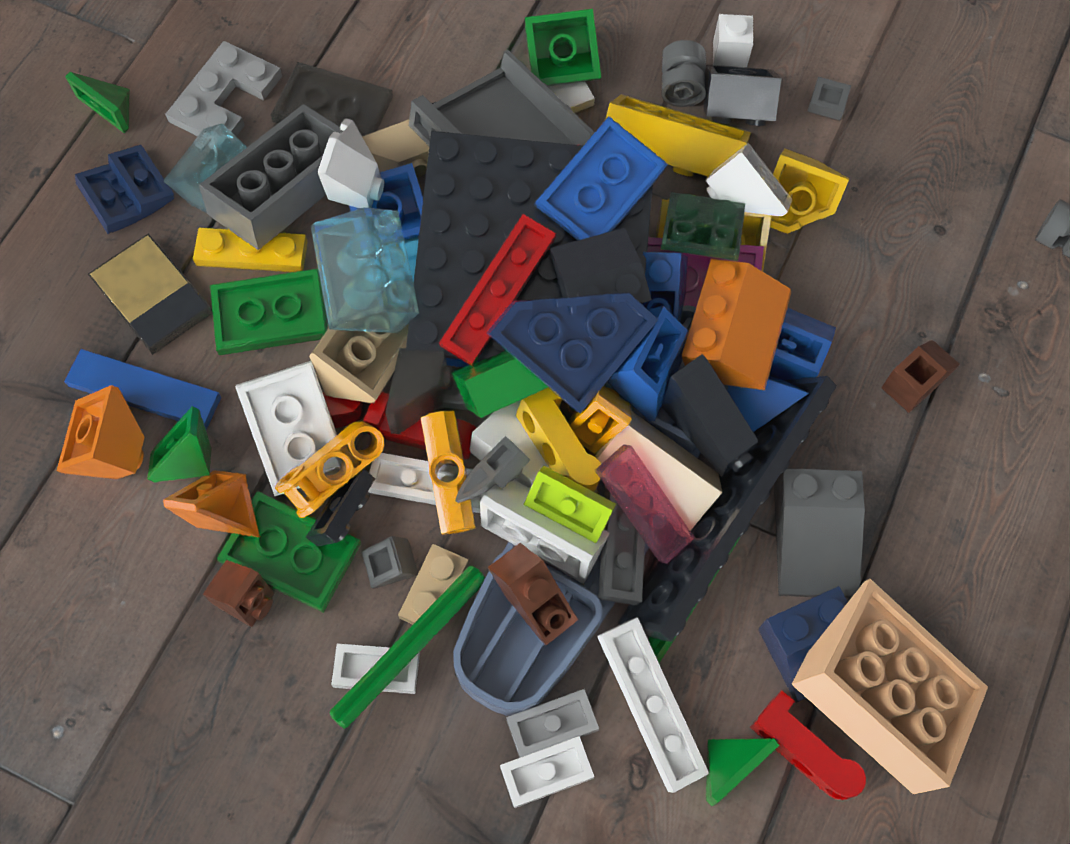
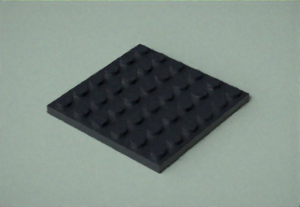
M431 131L406 343L407 354L460 359L440 347L439 342L522 214L556 233V239L550 248L578 241L537 208L535 202L583 145ZM653 185L615 229H626L641 260L644 274L646 258L643 252H647ZM550 248L516 301L563 297ZM491 338L477 361H482L506 350Z

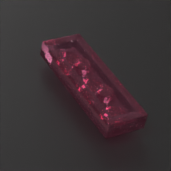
M623 444L595 469L597 475L658 561L667 564L695 538L632 446Z

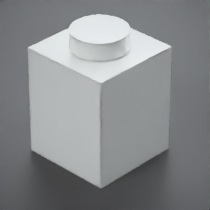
M719 14L713 40V65L747 67L753 46V16Z

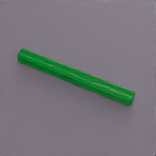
M469 566L330 710L331 718L344 729L349 727L481 588L485 580L483 573L476 567Z

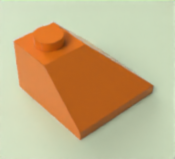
M111 385L75 400L57 467L58 472L120 479L135 474L140 468L144 458L142 446L145 436L118 387Z

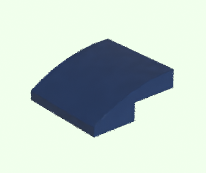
M142 145L108 154L109 164L75 174L76 185L107 234L121 230L144 219L174 199V193Z

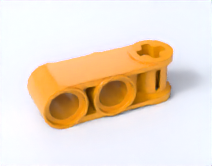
M362 421L350 424L304 463L283 476L275 485V489L278 493L284 492L297 508L296 514L300 518L310 515L329 496L382 453L384 438L381 432L372 425ZM370 432L372 441L369 447L364 450H356L354 441L358 434ZM331 457H339L342 464L340 470L334 475L324 474V463ZM297 486L305 492L306 497H303L296 489Z

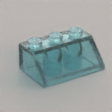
M364 207L313 223L311 231L329 330L399 333L409 323V320H412L419 314L398 211Z

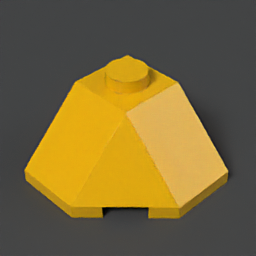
M784 149L773 175L792 198L786 214L783 216L771 215L770 228L788 234L818 219L835 214L849 178L818 160Z

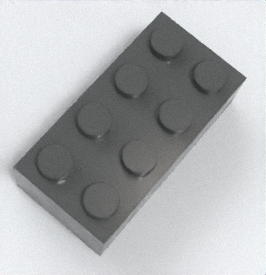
M303 104L199 184L207 214L257 250L261 249L326 195L318 175V169L329 137L333 132L342 133L343 130H340L339 126Z

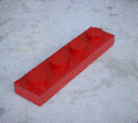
M522 214L440 340V347L474 366L491 340V337L486 332L512 301H516L556 239V233Z

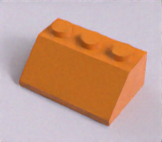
M711 259L683 349L682 359L684 365L686 366L703 354L723 385L765 390L790 300L791 289L750 263Z

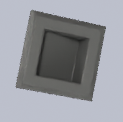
M391 536L361 551L370 585L373 589L402 581L418 574L412 549L406 538Z

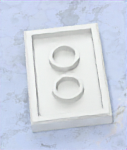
M311 361L235 386L274 496L284 493H278L275 489V485L283 476L297 466H300L337 436ZM339 457L329 458L324 463L323 473L326 475L336 474L341 468V459Z

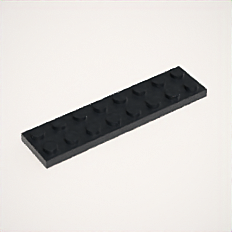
M828 376L784 380L809 394L754 432L758 443L752 453L754 460L738 473L732 469L722 477L719 474L722 489L721 495L687 535L683 537L679 533L676 534L644 582L642 602L637 605H629L618 621L619 625L638 618L646 637L672 642L682 632L689 614L695 605L706 595L709 583L717 571L728 561L731 549L739 537L748 530L753 515L759 506L768 499L770 489L779 475L790 465V458L799 444L808 437L810 427L817 416L828 406L829 398L837 387Z

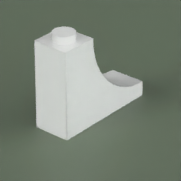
M519 400L493 412L472 432L470 452L479 460H482L506 436L530 459L523 467L521 474L514 480L531 489L538 471L543 465L546 467L548 465L516 417L521 401Z

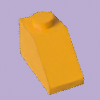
M603 386L581 413L574 411L568 424L580 443L595 454L629 425L632 420L631 404L622 399L613 389Z

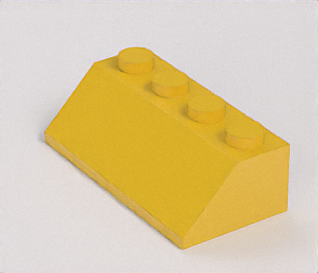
M622 94L610 102L606 119L608 116L611 117L668 165L674 166V172L685 176H693V173H698L708 178L714 169L745 146L751 135L749 131L712 122L708 119Z

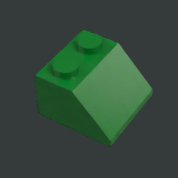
M593 9L525 17L530 70L541 82L547 86L601 79Z

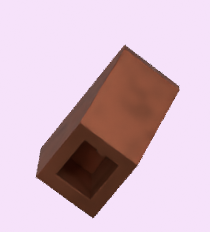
M930 340L918 346L895 367L881 388L910 413L956 370L960 363L935 341Z
M519 543L488 567L506 598L545 645H548L578 621L544 561L523 544Z
M226 560L203 595L213 605L252 628L256 620H262L269 612L273 604V599L271 598L274 593L258 572Z

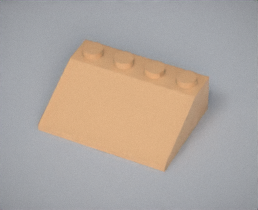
M871 579L866 580L809 650L792 682V685L913 794L950 787L988 689L985 683Z

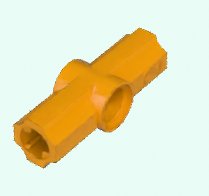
M440 411L421 417L429 462V475L432 480L441 535L456 534L476 529L471 499L461 503L455 501L463 482L467 478L455 412ZM445 464H454L459 468L457 478L451 482H443L438 479V471Z

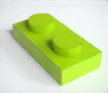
M543 465L538 471L523 505L597 543L617 504Z

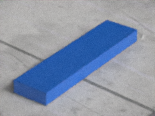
M80 349L64 381L68 387L90 394L113 385L120 389L128 406L175 421H179L193 406L200 410L206 430L222 398L219 392Z

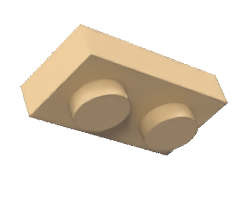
M432 544L398 614L399 619L413 625L467 569L469 559Z

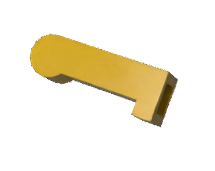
M549 387L522 399L516 417L548 467L595 492L603 475V467L596 457L587 454L561 413L559 406L562 399Z

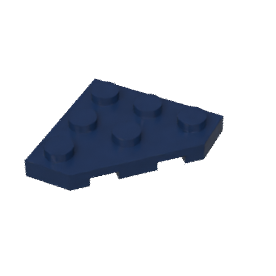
M625 292L512 301L486 333L576 412L581 413L658 319L630 293Z

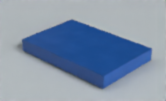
M608 116L535 202V206L576 240L611 232L616 229L659 178L668 164Z

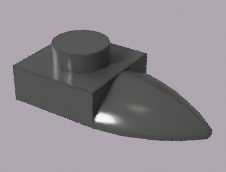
M505 436L470 472L463 482L455 501L461 503L475 498L492 488L495 484L503 489L510 481H513L521 474L523 467L530 459Z

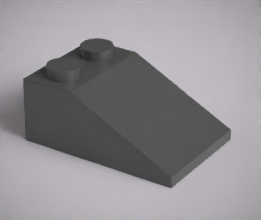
M787 468L774 483L778 596L816 597L839 586L845 598H852L860 588L865 512L862 471Z

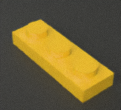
M198 228L193 261L196 266L298 272L304 270L308 241L306 234L279 233L261 249L257 250L229 229Z

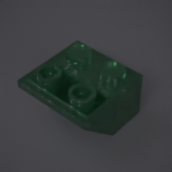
M671 192L661 250L727 261H738L745 203Z

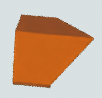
M214 470L210 472V475L203 476L163 499L165 508L196 528L260 537L246 474Z

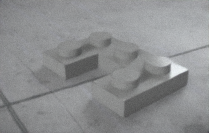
M223 41L166 112V117L170 123L226 150L245 124L241 116L220 106L235 87L265 100L282 78L281 69Z

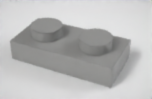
M585 689L506 717L519 758L578 736L581 738L599 731V726Z

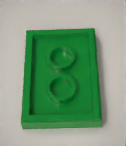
M319 268L210 285L216 351L219 355L321 340L328 330Z
M257 491L251 502L260 537L232 533L217 560L222 564L229 560L251 568L261 575L269 587L324 613L362 544L360 539L347 534L338 543L316 546L306 538V535L317 520L316 518L309 515L300 518L296 514L297 509Z

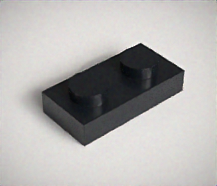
M363 469L335 491L306 535V538L316 546L340 542L350 530L351 524L349 521L355 511L361 509L370 497L369 489L376 478Z

